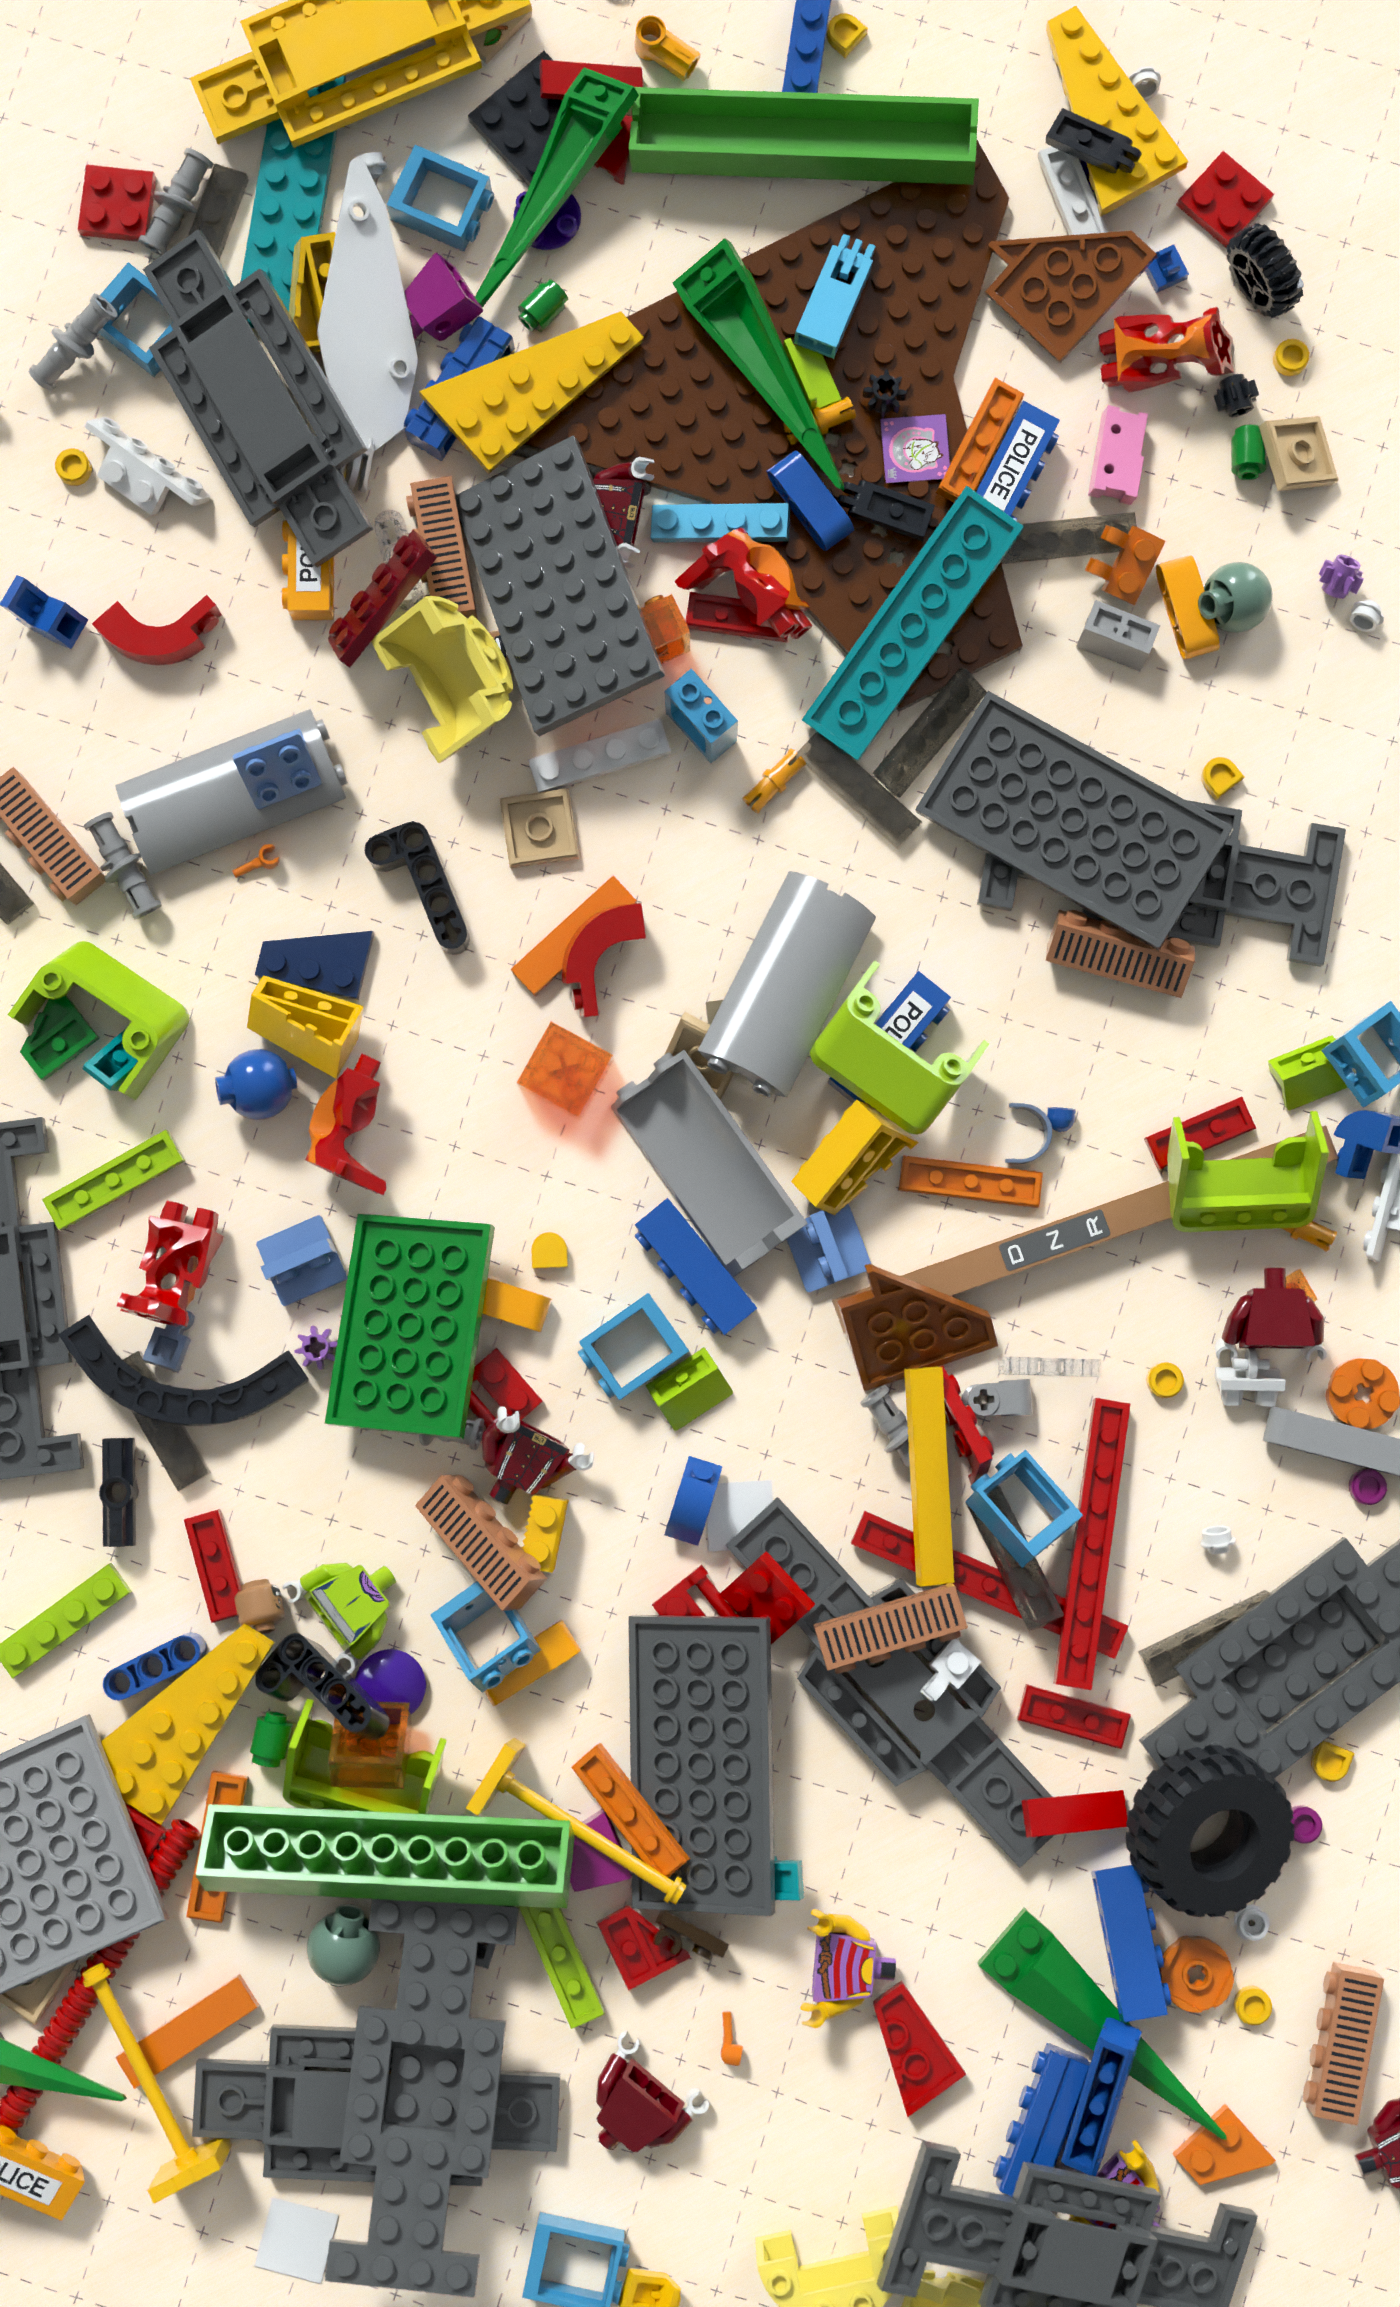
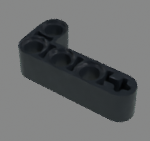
M415 821L407 822L369 838L365 844L364 851L372 867L377 871L387 872L407 865L441 948L446 953L452 955L464 952L470 943L469 932L425 826ZM419 833L423 835L424 839L420 846L411 848L406 845V840L411 834ZM388 846L391 848V853L387 859L382 861L374 859V852L377 848ZM425 865H432L437 869L434 877L429 880L419 878V871ZM446 897L449 899V906L443 912H435L431 909L434 899ZM450 921L455 932L459 934L457 935L458 942L452 944L447 939L449 934L444 925L445 922Z
M292 1633L286 1636L256 1673L255 1683L258 1690L283 1702L293 1700L306 1686L347 1730L367 1740H378L388 1730L389 1716L386 1711L322 1645L299 1633Z

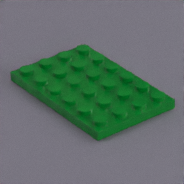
M357 1214L324 1424L464 1439L495 1231L493 1225Z

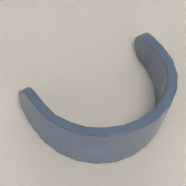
M1009 1103V1108L1023 1109L1033 1113L1040 1120L1044 1130L1043 1144L1034 1156L1027 1159H1005L1007 1164H1026L1040 1157L1048 1149L1052 1139V1125L1047 1115L1038 1107L1025 1103Z

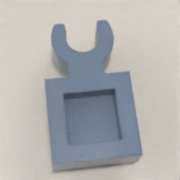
M187 1310L189 1316L187 1327L166 1325L165 1329L155 1326L142 1358L146 1363L179 1373L191 1342L188 1336L183 1335L184 1331L188 1330L194 1323L195 1316L191 1311Z

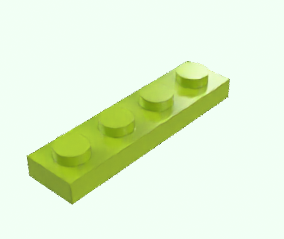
M164 1130L46 1196L42 1201L58 1230L62 1231L185 1162V1159L170 1132Z
M112 1563L107 1564L1 1642L0 1662L12 1679L17 1677L130 1594L132 1590Z
M519 1906L570 2028L573 2029L604 2015V2007L562 1909Z

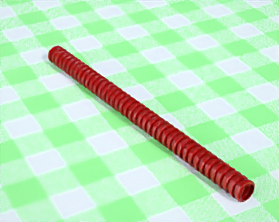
M174 1819L171 1825L173 1828L165 1832L166 1839L160 1840V1849L156 1848L153 1852L154 1858H150L147 1861L162 1899L165 1896L163 1890H168L171 1886L169 1881L174 1880L177 1876L175 1871L182 1868L183 1864L181 1861L189 1857L187 1851L193 1850L195 1847L194 1840L198 1841L201 1837L199 1830L195 1826L182 1819ZM140 1932L92 1953L94 1956H90L86 1960L87 1966L81 1968V1976L75 1978V1986L69 1988V1996H65L62 1999L63 2006L57 2007L55 2011L57 2016L51 2017L49 2020L51 2026L44 2028V2036L38 2038V2045L32 2048V2053L61 2065L60 2058H64L67 2055L66 2048L72 2047L74 2043L72 2038H77L80 2034L78 2028L85 2026V2018L91 2016V2008H95L98 2004V1997L93 1986H84L83 1981L85 1979L82 1974L91 1967L103 1963L104 1967L108 1968L111 1973L106 1977L110 1985L109 1979L115 1977V1969L121 1967V1959H125L128 1956L127 1949L133 1948V1939H138L141 1935ZM10 2085L6 2090L7 2095H4L0 2100V2125L8 2127L17 2136L19 2133L18 2128L24 2125V2118L30 2115V2108L35 2107L37 2104L36 2098L41 2097L43 2090Z

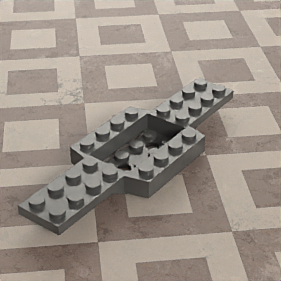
M778 1496L725 1545L746 1569L767 1551L816 1604L796 1622L815 1644L796 1677L895 1787L929 1769L1019 1868L1054 1836L1026 1838L1021 1800L1053 1796L981 1719L1001 1689V1686L980 1664L961 1687L955 1690L972 1709H964L951 1693L945 1689L936 1701H931L935 1712L933 1717L927 1721H921L915 1717L914 1706L921 1700H928L920 1690L932 1678L933 1674L913 1652L905 1653L904 1648L891 1651V1658L884 1660L878 1667L869 1666L864 1659L855 1662L857 1668L847 1671L920 1751V1758L843 1673L836 1674L834 1669L827 1671L813 1624L915 1594L901 1578L868 1595ZM939 1637L925 1641L926 1647L920 1649L919 1652L931 1662L948 1641L940 1642Z

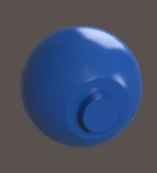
M253 1049L236 1056L228 1064L225 1075L215 1077V1086L220 1105L229 1104L236 1113L245 1118L263 1120L274 1117L285 1109L292 1098V1090L297 1089V1079L294 1068L288 1069L286 1062L279 1055L268 1050Z

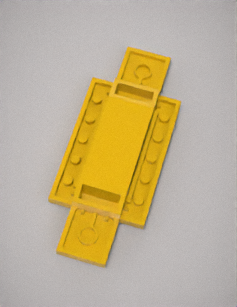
M288 0L240 21L252 49L251 52L190 77V81L217 144H221L281 118L292 146L295 148L483 68L471 37L533 11L530 0ZM434 38L436 42L431 47L311 98L308 95L307 91L426 40Z

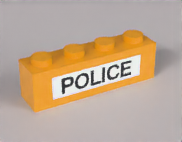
M283 520V541L288 542V554L282 555L283 575H288V588H282L283 609L288 610L292 620H334V557L319 567L313 566L287 520Z
M0 2125V2195L62 2221L85 2183L81 2163L72 2155L63 2153L60 2156L49 2151L47 2146L38 2140L31 2139L28 2142L19 2138L11 2129Z

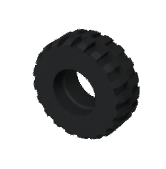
M1221 1745L1205 1746V1749L1194 1747L1184 1750V1754L1169 1757L1163 1761L1164 1765L1157 1771L1153 1770L1145 1778L1147 1782L1142 1789L1138 1788L1133 1798V1808L1128 1812L1126 1826L1129 1828V1832H1126V1848L1130 1852V1862L1134 1870L1168 1906L1194 1917H1205V1914L1209 1917L1225 1916L1226 1912L1240 1911L1247 1907V1903L1261 1898L1266 1893V1888L1272 1882L1275 1883L1280 1877V1870L1284 1862H1288L1291 1854L1290 1842L1294 1841V1824L1291 1822L1293 1810L1291 1802L1287 1800L1286 1792L1281 1784L1243 1752L1234 1748H1223ZM1229 1810L1226 1826L1220 1836L1209 1846L1190 1852L1193 1837L1201 1824L1212 1815Z

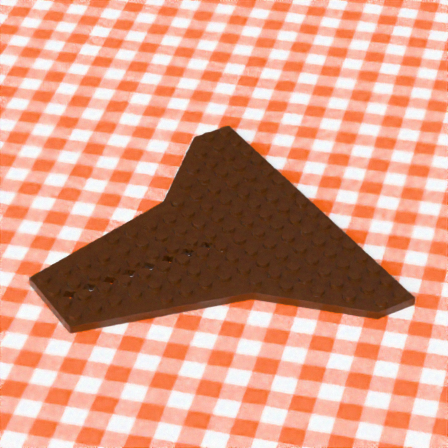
M978 140L976 144L973 185L893 182L741 259L745 267L752 274L782 345L784 340L791 338L794 344L796 329L832 245L838 246L843 234L850 236L848 249L852 250L856 239L863 241L859 252L863 255L869 244L876 246L871 259L873 263L870 275L834 359L823 355L841 400L849 397L853 407L848 409H854L856 414L855 419L828 429V433L837 434L840 438L838 439L837 447L833 448L831 444L826 446L838 473L842 469L843 463L853 464L856 467L853 477L849 478L847 474L841 475L839 473L843 484L844 482H850L858 485L860 480H864L935 505L923 542L886 529V536L881 537L879 533L873 535L871 530L874 528V524L848 515L849 509L843 506L841 507L850 518L854 531L827 551H823L817 545L791 509L789 542H757L774 547L786 560L792 571L798 597L810 606L807 612L846 654L850 652L954 504L936 493L942 479L886 483L880 419L946 414L950 463L967 432L954 381V374L993 253L989 249L988 244L991 241L997 240L1009 202V196ZM839 271L836 280L850 285L854 273L849 272L848 279L844 280L839 278ZM678 292L627 316V319L644 337L643 342L523 444L526 449L541 452L574 435L579 441L588 468L598 471L617 464L633 462L637 457L652 459L654 464H648L645 473L654 475V479L652 481L636 480H642L647 486L706 504L786 503L770 482L766 471L796 450L805 458L836 501L839 495L854 497L836 488L800 441L793 445L790 444L787 435L792 434V432H785L784 422L688 311ZM885 370H888L889 375L895 379L900 376L902 377L899 389L907 391L905 400L898 401L900 404L898 413L891 410L885 413L884 418H881L880 412H877L875 409L867 410L871 398L862 397L863 389L871 387L869 383L871 374L879 377L884 375ZM896 551L904 555L902 566L898 567L896 563L889 564L887 562L891 552ZM1001 562L945 639L946 643L950 642L953 645L950 650L952 655L946 657L944 653L938 654L936 652L896 708L899 712L1021 650L1023 645Z

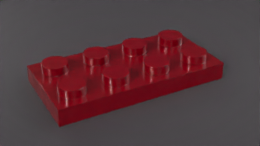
M414 530L408 536L404 535L398 540L394 546L392 557L386 564L382 563L376 568L370 585L365 591L361 590L354 596L350 604L351 609L344 618H338L329 630L330 636L327 638L338 659L349 668L437 559V556L425 539Z

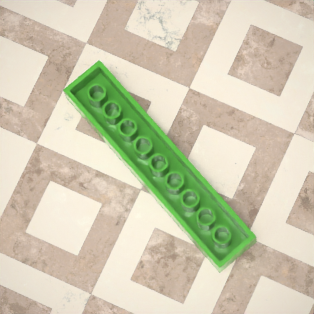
M208 1804L195 1875L205 1891L567 1908L575 1837L571 1822L565 1820Z

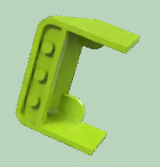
M86 941L77 942L38 970L7 1015L28 1027L47 998L60 999L64 997L76 983L131 1021L123 1034L122 1044L125 1051L137 1059L138 1062L118 1091L137 1100L187 1028L189 1013L181 1003L94 944Z
M874 960L815 1041L810 1050V1056L813 1063L819 1069L903 1130L915 1135L922 1134L932 1125L966 1080L990 1043L983 1040L966 1061L956 1054L943 1053L936 1058L932 1065L874 1024L881 1011L880 1003L871 992L864 988L880 965Z
M1310 1111L1305 1137H1288L1276 1145L1273 1158L1204 1161L1202 1147L1195 1142H1187L1185 1140L1181 1118L1173 1117L1167 1153L1170 1213L1173 1226L1182 1232L1298 1228L1312 1222L1316 1216L1329 1155L1318 1111Z
M307 1698L288 1747L282 1793L284 1800L288 1804L304 1809L428 1814L443 1761L446 1739H439L434 1754L424 1750L408 1754L405 1763L337 1743L338 1734L330 1723L324 1720H312L314 1700Z

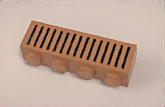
M446 476L410 483L412 495L406 496L410 517L416 516L418 528L412 530L425 539L437 556V559L421 578V582H428L430 595L425 596H437L458 604L457 611L466 618L473 615L478 619L452 477Z
M14 766L0 777V820L2 819L10 828L5 832L6 835L19 849L23 845L31 854L27 858L28 862L40 875L44 872L48 874L53 881L49 887L62 902L68 899L73 904L78 905L105 883L104 877L106 875L27 779Z
M1058 910L1047 944L1045 961L1182 998L1195 962V947L1185 940L1171 938L1170 940L1166 939L1158 951L1105 920L1100 921L1089 918L1086 914L1077 910Z
M441 1475L417 1502L415 1507L502 1611L521 1609L547 1580V1577L540 1570L539 1562L532 1555L525 1553L517 1543V1536L510 1529L503 1527L495 1517V1510L488 1503L480 1500L473 1491V1484L462 1475Z
M952 1583L813 1624L827 1671L834 1669L836 1674L857 1668L855 1662L869 1658L870 1663L891 1658L890 1652L904 1648L905 1653L923 1649L926 1647L925 1641L939 1637L940 1642H946L961 1637L960 1630L968 1628L956 1587Z
M1332 1962L1331 1972L1327 1971L1325 1974L1323 1991L1326 1993L1324 2008L1321 2007L1318 2011L1316 2022L1317 2029L1320 2030L1318 2043L1313 2044L1310 2052V2065L1313 2067L1311 2081H1306L1303 2090V2101L1314 2117L1358 2126L1384 1978L1374 1970Z

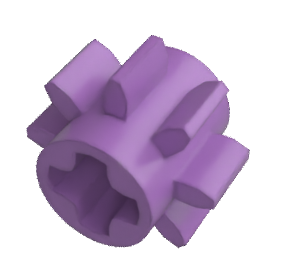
M1341 554L1337 555L1333 562L1326 559L1319 572L1321 576L1319 581L1323 583V591L1339 599L1345 598L1349 591L1357 594L1364 580L1362 578L1363 572L1359 571L1360 563L1350 556Z
M311 1326V1335L298 1334L297 1337L303 1342L301 1348L294 1350V1352L303 1354L306 1357L303 1362L304 1367H308L312 1361H316L318 1369L322 1370L325 1366L324 1360H335V1355L332 1352L333 1347H337V1342H332L329 1339L332 1333L331 1329H326L320 1335L318 1328ZM316 1338L318 1342L325 1343V1349L320 1351V1357H318L317 1353L310 1352V1346L315 1345Z

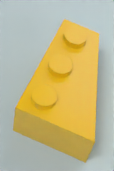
M335 232L301 237L294 246L289 314L311 352L321 351L317 329L336 235Z
M263 975L251 994L247 1028L337 1079L359 1038L364 1006Z
M856 1099L852 1106L846 1109L832 1131L822 1139L820 1146L808 1161L802 1164L799 1172L791 1182L816 1208L836 1215L868 1187L865 1181L880 1168L887 1171L893 1165L890 1160L905 1146L911 1150L919 1142L875 1108Z

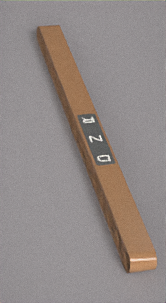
M1322 1126L1329 1150L1327 1162L1338 1159V1155L1327 1126ZM1306 1132L1294 1137H1305ZM1279 1142L1232 1159L1273 1158L1274 1149ZM1169 1181L901 1276L952 1296L1171 1218ZM871 1287L832 1300L843 1333H846L837 1301L871 1290Z

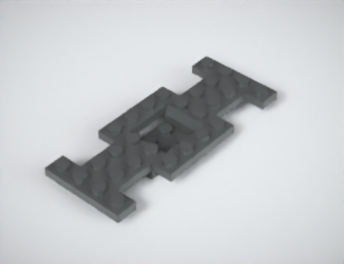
M1186 800L1234 828L1189 901L1191 906H1186L1167 939L1179 938L1191 944L1218 948L1221 943L1225 915L1292 927L1286 961L1318 967L1323 966L1346 829L1318 823L1309 824L1303 856L1240 845L1241 840H1238L1243 810ZM986 853L977 905L1011 911L1013 909L1018 878L1033 879ZM1082 908V913L1086 914L1087 917L1100 921L1103 920Z
M43 1117L0 1122V1480L84 1469L81 1433L45 1438L37 1367L73 1362L72 1354L58 1335L69 1328L57 1226L54 1222L24 1226L21 1224L14 1158L49 1153L46 1122ZM21 1261L23 1265L30 1332H26L19 1271V1262Z
M372 1899L368 1930L405 1935L396 2009L360 2005L358 2008L339 2161L342 2163L376 2166L367 2242L331 2238L329 2241L325 2281L475 2297L480 2254L444 2251V2236L452 2174L488 2178L490 2171L506 2021L477 2018L470 2015L478 1943L514 1946L519 1907ZM392 2047H394V2048H393L392 2065H391V2073H390V2081H389V2090H388L387 2106H386V2114H385V2122H384V2124H383L384 2111H385V2103H386V2095H387V2086H388V2078H389V2070H390V2062H391V2054H392Z
M922 2140L877 2281L878 2287L883 2292L916 2298L926 2264L930 2262L986 2273L987 2278L979 2299L981 2307H1136L1137 2303L1154 2307H1229L1258 2215L1252 2209L1220 2202L1209 2237L1152 2226L1161 2199V2195L1156 2189L1029 2162H1023L1012 2197L952 2185L961 2153L956 2147ZM1052 2211L1116 2225L1112 2229L1058 2219Z

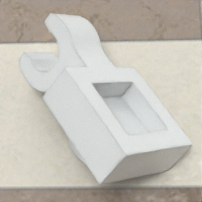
M957 1639L948 1641L928 1664L936 1673L923 1686L920 1692L930 1702L932 1700L936 1701L943 1694L948 1684L955 1690L959 1689L981 1661Z

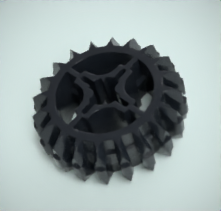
M1255 223L1243 228L1229 240L1227 245L1228 254L1226 255L1227 261L1230 263L1229 270L1233 273V281L1238 284L1240 291L1252 303L1254 309H1259L1260 313L1264 316L1274 318L1287 313L1295 307L1294 305L1300 302V298L1303 296L1302 288L1304 287V282L1300 278L1302 272L1296 265L1297 260L1293 258L1291 249L1286 247L1284 239H1280L1276 231L1270 230L1265 224Z

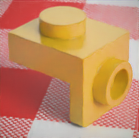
M628 2268L618 2305L620 2307H679L681 2288L667 2273Z

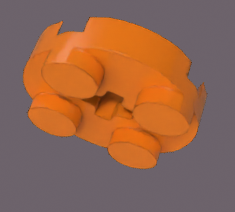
M1363 1358L1347 1360L1337 1366L1330 1376L1328 1389H1326V1402L1332 1415L1345 1425L1361 1429L1379 1427L1386 1423L1400 1406L1398 1382L1391 1370L1378 1360ZM1359 1384L1364 1388L1369 1387L1371 1390L1367 1403L1363 1400L1356 1401L1354 1395L1358 1392L1356 1386Z
M1186 1935L1179 1937L1164 1952V1967L1159 1968L1161 1982L1168 1984L1171 2001L1176 2006L1188 2012L1199 2013L1203 2012L1202 2010L1218 2007L1228 1998L1234 1982L1233 1970L1231 1969V1963L1227 1954L1217 1943L1202 1936ZM1202 1965L1201 1971L1205 1974V1978L1203 1981L1196 1979L1194 1983H1190V1975L1187 1973L1189 1968Z

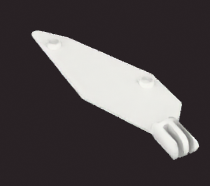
M354 158L348 167L317 335L326 378L368 449L348 463L345 480L351 490H353L358 478L361 459H363L358 491L366 493L374 451L405 428L404 421L408 415L418 356L387 209L365 162L360 158ZM353 207L361 208L363 217L356 216L353 212ZM345 466L340 469V471H341V473H342L343 475H344Z

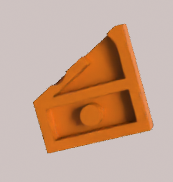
M1226 2104L1215 2112L1211 2118L1226 2134L1227 2140L1221 2139L1201 2126L1173 2152L1174 2157L1199 2185L1269 2166L1276 2161Z

